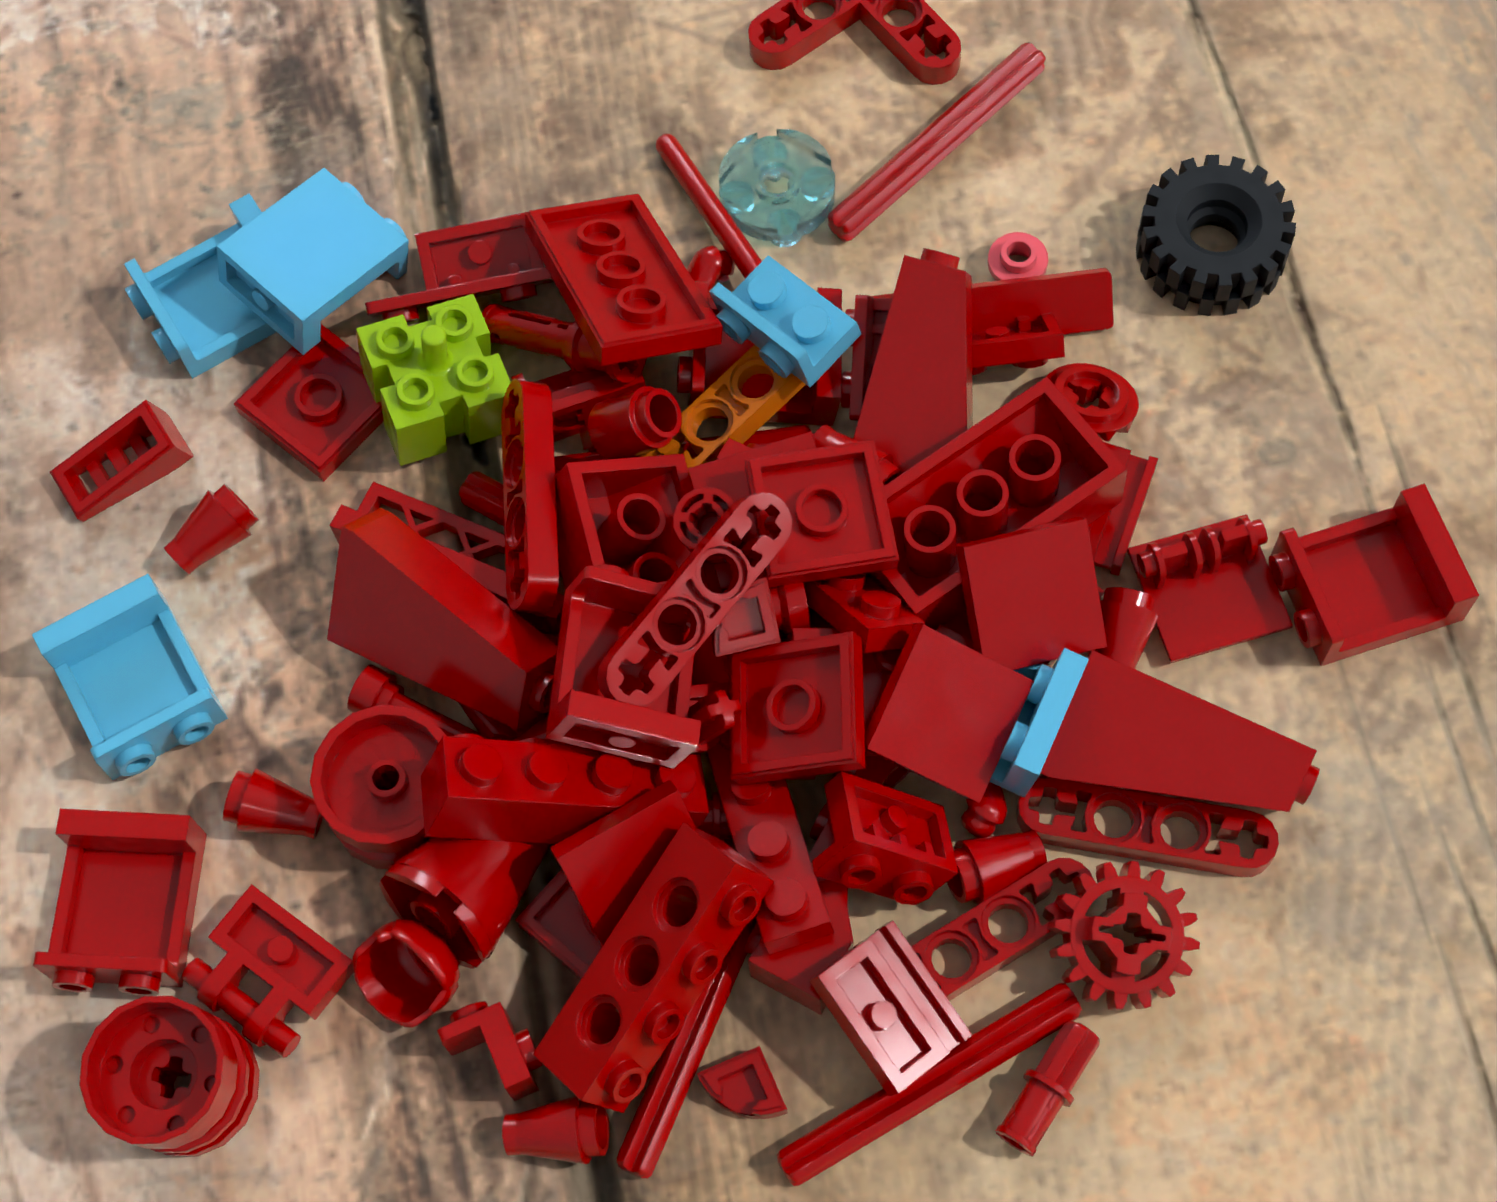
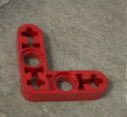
M781 0L751 21L748 29L750 56L753 61L761 68L781 70L792 65L860 20L915 78L930 85L946 83L957 75L961 61V41L953 29L924 0H848V2L846 0ZM823 2L832 6L835 11L830 17L817 20L807 16L804 10L813 3ZM902 9L913 14L915 19L906 26L896 27L887 23L884 16L892 10ZM790 20H793L794 25L790 27ZM923 34H924V42L920 39ZM770 36L777 41L784 37V43L778 45L775 41L771 40L764 44V38ZM925 47L935 55L925 58ZM944 51L945 58L941 60L936 55Z

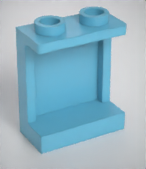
M323 168L217 245L219 281L304 355L321 342V320L385 271L395 279H399L407 273L409 240L395 221L390 218L381 217L367 205L362 195L353 185L348 182L342 183L327 169Z
M250 193L229 204L237 224L146 273H143L135 258L124 263L134 284L124 289L142 320L154 315L160 328L154 330L151 334L169 364L181 359L192 379L276 333L271 326L219 281L217 245L262 213Z
M149 574L32 634L42 656L54 668L92 745L90 752L95 762L112 780L120 776H133L147 770L155 763L156 757L180 744L190 745L203 740L212 733L215 725L228 719L166 598Z

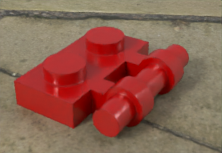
M251 884L208 936L214 944L227 954L214 969L202 959L195 958L186 966L181 978L198 991L197 1000L212 1012L222 1010L242 1025L243 1036L257 1047L267 1045L285 1058L295 1050L301 1039L297 1032L284 1023L285 1016L295 1005L312 1019L316 1020L354 973L352 959ZM249 970L272 987V990L260 1004L239 989L240 981Z

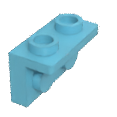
M769 255L733 292L719 282L709 291L719 311L716 316L723 326L722 330L740 344L746 339L750 340L760 348L758 352L760 357L775 373L782 378H787L792 373L809 387L861 335L859 326L854 319Z
M1064 648L1052 668L1041 663L1014 670L1034 680V683L990 779L991 783L1019 796H1026L1040 775L1088 663V658Z

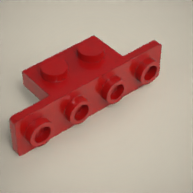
M524 212L415 234L426 291L366 302L365 306L367 315L372 318L382 316L383 320L403 314L406 322H412L420 319L418 309L466 295L474 294L477 301V297L500 293L503 303L535 297L537 296V285L554 281L547 268L544 267L541 257L525 231Z
M1097 268L972 284V375L983 373L987 370L988 366L1012 364L1018 368L1043 366L1048 362V359L1065 357L1064 334L1112 328L1114 317L1112 275L1107 268ZM892 293V294H884V295H875V296H871V297H873V298H892L894 293Z

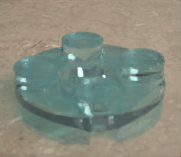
M776 129L777 136H765L759 139L757 133L748 135L734 144L721 162L719 168L720 201L744 234L759 240L771 241L779 247L793 246L801 240L803 235L809 234L818 228L826 220L834 206L835 173L831 167L829 154L817 140L796 130ZM781 177L789 179L787 183L788 190L783 193H770L764 184L767 179L772 182L779 181Z

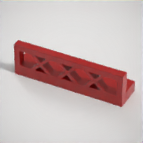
M374 481L357 510L341 504L329 525L339 544L341 526L379 509L381 504L403 512L408 526L423 538L444 530L457 534L464 548V551L461 552L454 551L430 540H425L509 607L506 594V572L479 561L500 552L505 554V535ZM413 517L425 522L416 525ZM468 539L480 545L471 548ZM559 565V576L562 577V573H561V569H560V565ZM557 593L552 608L546 614L523 611L515 612L542 634H559L564 595Z

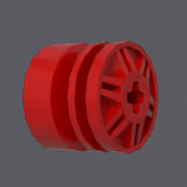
M143 996L117 1007L95 1028L82 1054L79 1086L87 1112L105 1133L132 1145L151 1149L171 1157L201 1156L224 1146L246 1125L258 1099L260 1070L252 1045L234 1025L173 996ZM189 1074L191 1075V1082L188 1088L178 1087L174 1089V1082L177 1076L187 1077Z

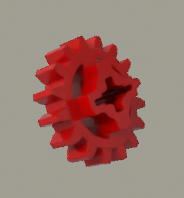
M1111 861L1097 865V883L1086 873L1075 876L1072 881L1079 895L1075 896L1067 893L1058 895L1055 902L1062 910L1067 912L1064 919L1048 922L1047 927L1048 930L1063 935V944L1049 951L1051 958L1061 959L1067 957L1071 965L1061 977L1063 982L1066 984L1081 979L1085 981L1086 984L1081 999L1086 1002L1096 1001L1105 992L1108 1010L1113 1011L1124 1009L1128 995L1135 1009L1151 1007L1152 996L1150 990L1161 998L1173 996L1176 992L1169 979L1170 975L1180 978L1187 977L1193 971L1181 959L1182 953L1200 948L1199 941L1185 937L1184 927L1198 920L1196 913L1186 912L1180 914L1176 906L1183 899L1186 892L1183 888L1164 892L1161 886L1164 882L1165 872L1160 869L1150 872L1144 879L1140 878L1139 861L1124 863L1119 876ZM1112 891V897L1107 898L1106 910L1099 916H1085L1090 905L1099 896ZM1147 903L1157 912L1162 926L1158 924L1147 909ZM1123 924L1124 931L1134 934L1136 938H1143L1147 941L1124 947L1122 940L1113 938L1112 934L1103 933L1099 930ZM1083 945H1088L1100 961L1099 970L1088 958ZM1150 955H1161L1156 966L1147 975L1135 981V975L1140 974L1141 962Z

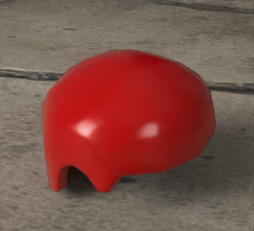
M397 919L383 925L356 948L352 958L355 981L366 1001L385 1019L403 1027L413 1028L441 1010L451 1001L459 987L460 972L458 962L450 945L443 935L424 921Z

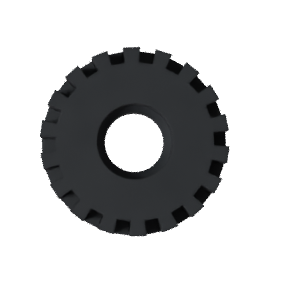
M1206 155L1204 166L1197 167L1194 158L1181 161L1178 175L1170 167L1161 174L1159 186L1152 185L1147 194L1146 203L1143 206L1137 235L1136 256L1137 259L1142 258L1140 271L1144 279L1147 280L1156 276L1153 291L1161 298L1171 291L1175 294L1173 306L1185 311L1189 301L1199 304L1197 314L1211 316L1213 305H1222L1223 315L1225 316L1237 313L1240 300H1243L1249 309L1260 302L1263 291L1269 295L1276 287L1279 276L1283 274L1296 232V223L1292 222L1295 210L1292 200L1282 202L1286 189L1278 180L1270 186L1265 184L1268 171L1259 165L1255 167L1252 173L1243 170L1245 159L1232 156L1230 166L1219 165V155ZM1200 226H1218L1228 230L1235 236L1237 246L1232 250L1224 252L1209 251L1200 247L1192 240L1191 232Z

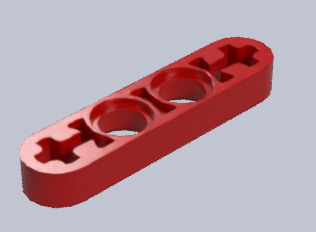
M514 379L506 390L501 412L507 602L509 607L515 611L546 614L554 604L559 585L552 395L549 386L546 384Z
M760 492L741 497L730 505L604 656L598 667L597 682L600 692L605 698L643 707L650 705L664 692L788 540L792 530V517L789 508L782 499L774 494ZM765 510L769 515L764 522L765 528L770 532L769 536L760 535L748 540L741 550L724 542L725 536L730 542L741 540L750 530L752 521L746 515L747 512L755 513ZM744 554L751 556L750 562ZM711 555H719L726 559L732 570V581L728 589L720 594L708 590L702 583L700 575L701 566ZM671 605L683 609L689 616L691 624L687 638L678 645L666 642L658 629V619L662 611ZM642 637L651 650L667 657L668 660L664 665L661 659H650L638 675L640 681L645 684L643 689H627L622 692L619 686L623 683L624 676L618 668L621 663L624 665H635L648 653L650 649L638 644V640Z
M1056 778L1037 779L1026 796H1020L1016 810L1017 823L1021 831H1035L1043 844L1235 877H1253L1262 873L1272 862L1279 846L1278 833L1273 823L1264 815L1254 811ZM1042 797H1050L1055 799L1054 806L1056 810L1075 814L1078 805L1077 801L1088 803L1082 819V832L1072 830L1075 816L1058 814L1054 816L1052 824H1043L1039 822V812L1029 809V806L1038 807ZM1106 806L1119 807L1129 815L1132 828L1126 835L1119 838L1105 836L1097 829L1094 823V815L1099 809ZM1172 817L1187 819L1196 828L1198 840L1187 849L1171 847L1164 841L1161 835V824ZM1211 823L1220 825L1216 838L1236 840L1241 830H1247L1252 832V842L1263 846V848L1256 849L1251 858L1241 857L1238 845L1218 841L1214 854L1205 852L1211 836Z
M1072 858L1051 860L911 947L947 999L951 1001L1056 935V933L1047 929L1048 923L1045 925L1040 924L1039 916L1034 907L1035 904L1048 897L1051 893L1053 878L1058 877L1063 884H1068L1079 874L1086 873L1091 877L1092 874L1081 862ZM1025 893H1031L1034 905L1023 896ZM1054 901L1044 908L1042 916L1051 922L1064 919L1067 912L1062 910ZM1012 909L1024 918L1027 924V932L1016 942L1004 943L997 940L991 934L988 927L990 917L996 911ZM945 944H956L963 947L971 959L969 970L957 978H947L940 975L932 964L934 951Z

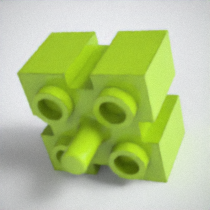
M474 294L427 307L428 321L408 327L402 314L356 328L363 373L373 399L376 403L382 402L384 427L400 466L447 452L446 438L460 433H466L470 444L502 435V404L511 381L499 353L491 355L490 331Z

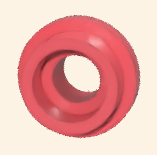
M1023 232L1005 234L998 238L989 250L988 268L996 281L1045 275L1047 271L1048 252L1044 244L1030 234ZM1021 255L1028 259L1024 262H1015L1008 256Z

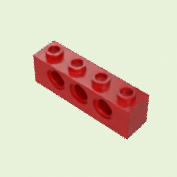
M683 822L533 1052V1055L581 1101L624 1113L630 1102L644 1088L647 1076L669 1042L681 1031L686 1016L706 985L719 973L723 959L746 924L758 913L761 901L774 883V880L723 840Z

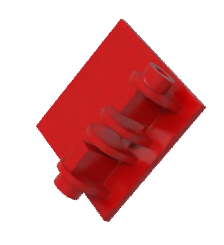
M1245 514L1127 549L1142 591L1156 599L1153 610L1159 616L1156 627L1170 663L1293 628L1290 616L1260 546L1268 541L1266 528L1261 519L1250 521L1248 515Z

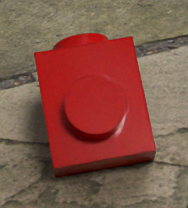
M481 1001L462 1007L449 1017L450 1024L437 1030L442 1045L450 1055L459 1054L486 1042L504 1088L514 1102L539 1091L532 1071L542 1067L543 1064L533 1055L536 1049L528 1028L515 1032L511 1019L501 1002L488 1006L487 1002Z

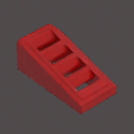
M145 400L51 470L50 474L76 518L84 522L175 471L193 458L194 455L170 416L164 410ZM151 435L157 441V444L151 447L146 439ZM131 446L138 456L132 463L124 450ZM108 459L117 471V474L112 478L109 477L102 465ZM86 471L89 472L98 487L91 494L79 477V475Z

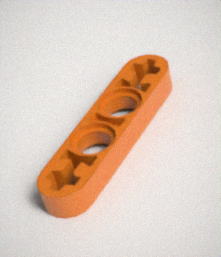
M754 345L681 413V428L668 445L641 454L638 457L684 453L688 468L717 460L716 457L728 438L741 444L746 442L806 384L792 373L787 378L779 376L762 360L758 353L760 348ZM761 373L768 374L774 378L772 388L764 396L747 398L742 395L744 383L753 375ZM723 416L728 419L727 430L718 439L704 441L697 437L699 425L708 417ZM685 440L689 442L694 452L698 455L695 459H692L687 450L684 452L681 447Z

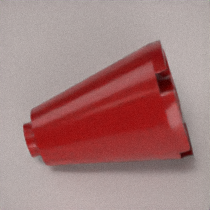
M431 837L392 863L385 875L380 879L379 886L386 902L399 919L424 921L446 938L457 959L458 965L474 969L492 955L550 844Z

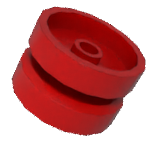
M380 704L351 713L329 730L314 754L310 785L317 810L351 856L376 869H388L392 863L431 838L425 837L420 776L442 736L447 735L432 718L408 706Z

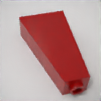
M923 248L921 259L904 255L853 438L860 442L874 440L877 449L893 456V464L901 469L902 473L973 426L972 276L966 271L957 269L959 257Z
M379 508L341 526L327 635L328 641L516 730L540 714L549 711L558 647L556 644L392 512Z
M1092 650L1087 656L1089 659L1040 774L1056 779L1290 812L1294 801L1302 805L1307 801L1317 781L1320 768L1311 765L1317 750Z

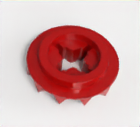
M1087 363L1063 365L1054 369L1046 376L1102 440L1109 442L1116 432L1128 433L1137 415L1139 400L1134 388L1122 376L1105 367ZM1097 398H1099L1098 407L1090 405L1087 408H1083L1077 405V403L1085 405L1088 402H1094Z

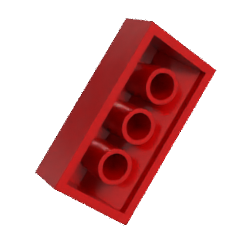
M1045 377L884 486L900 560L898 568L869 572L867 575L887 592L898 596L903 605L925 621L926 626L937 630L940 624L944 625L966 610L956 545L1077 516L1087 518V524L1089 525L1122 502L1127 468L1052 381Z
M684 453L568 462L555 477L558 561L565 589L568 588L585 566L597 565L618 566L626 570L630 576L656 583L668 581L690 555L691 552L679 540L673 527V514L677 503L686 493L694 490ZM704 562L701 566L700 574L702 583L711 592L722 593L714 564ZM713 632L694 654L690 700H701L715 690H725L730 700V654L715 657L712 646Z

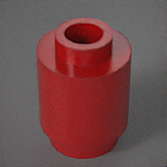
M643 386L597 403L592 408L588 418L590 439L595 449L605 459L632 458L665 447L678 434L682 425L681 409L675 397L665 389L651 386Z

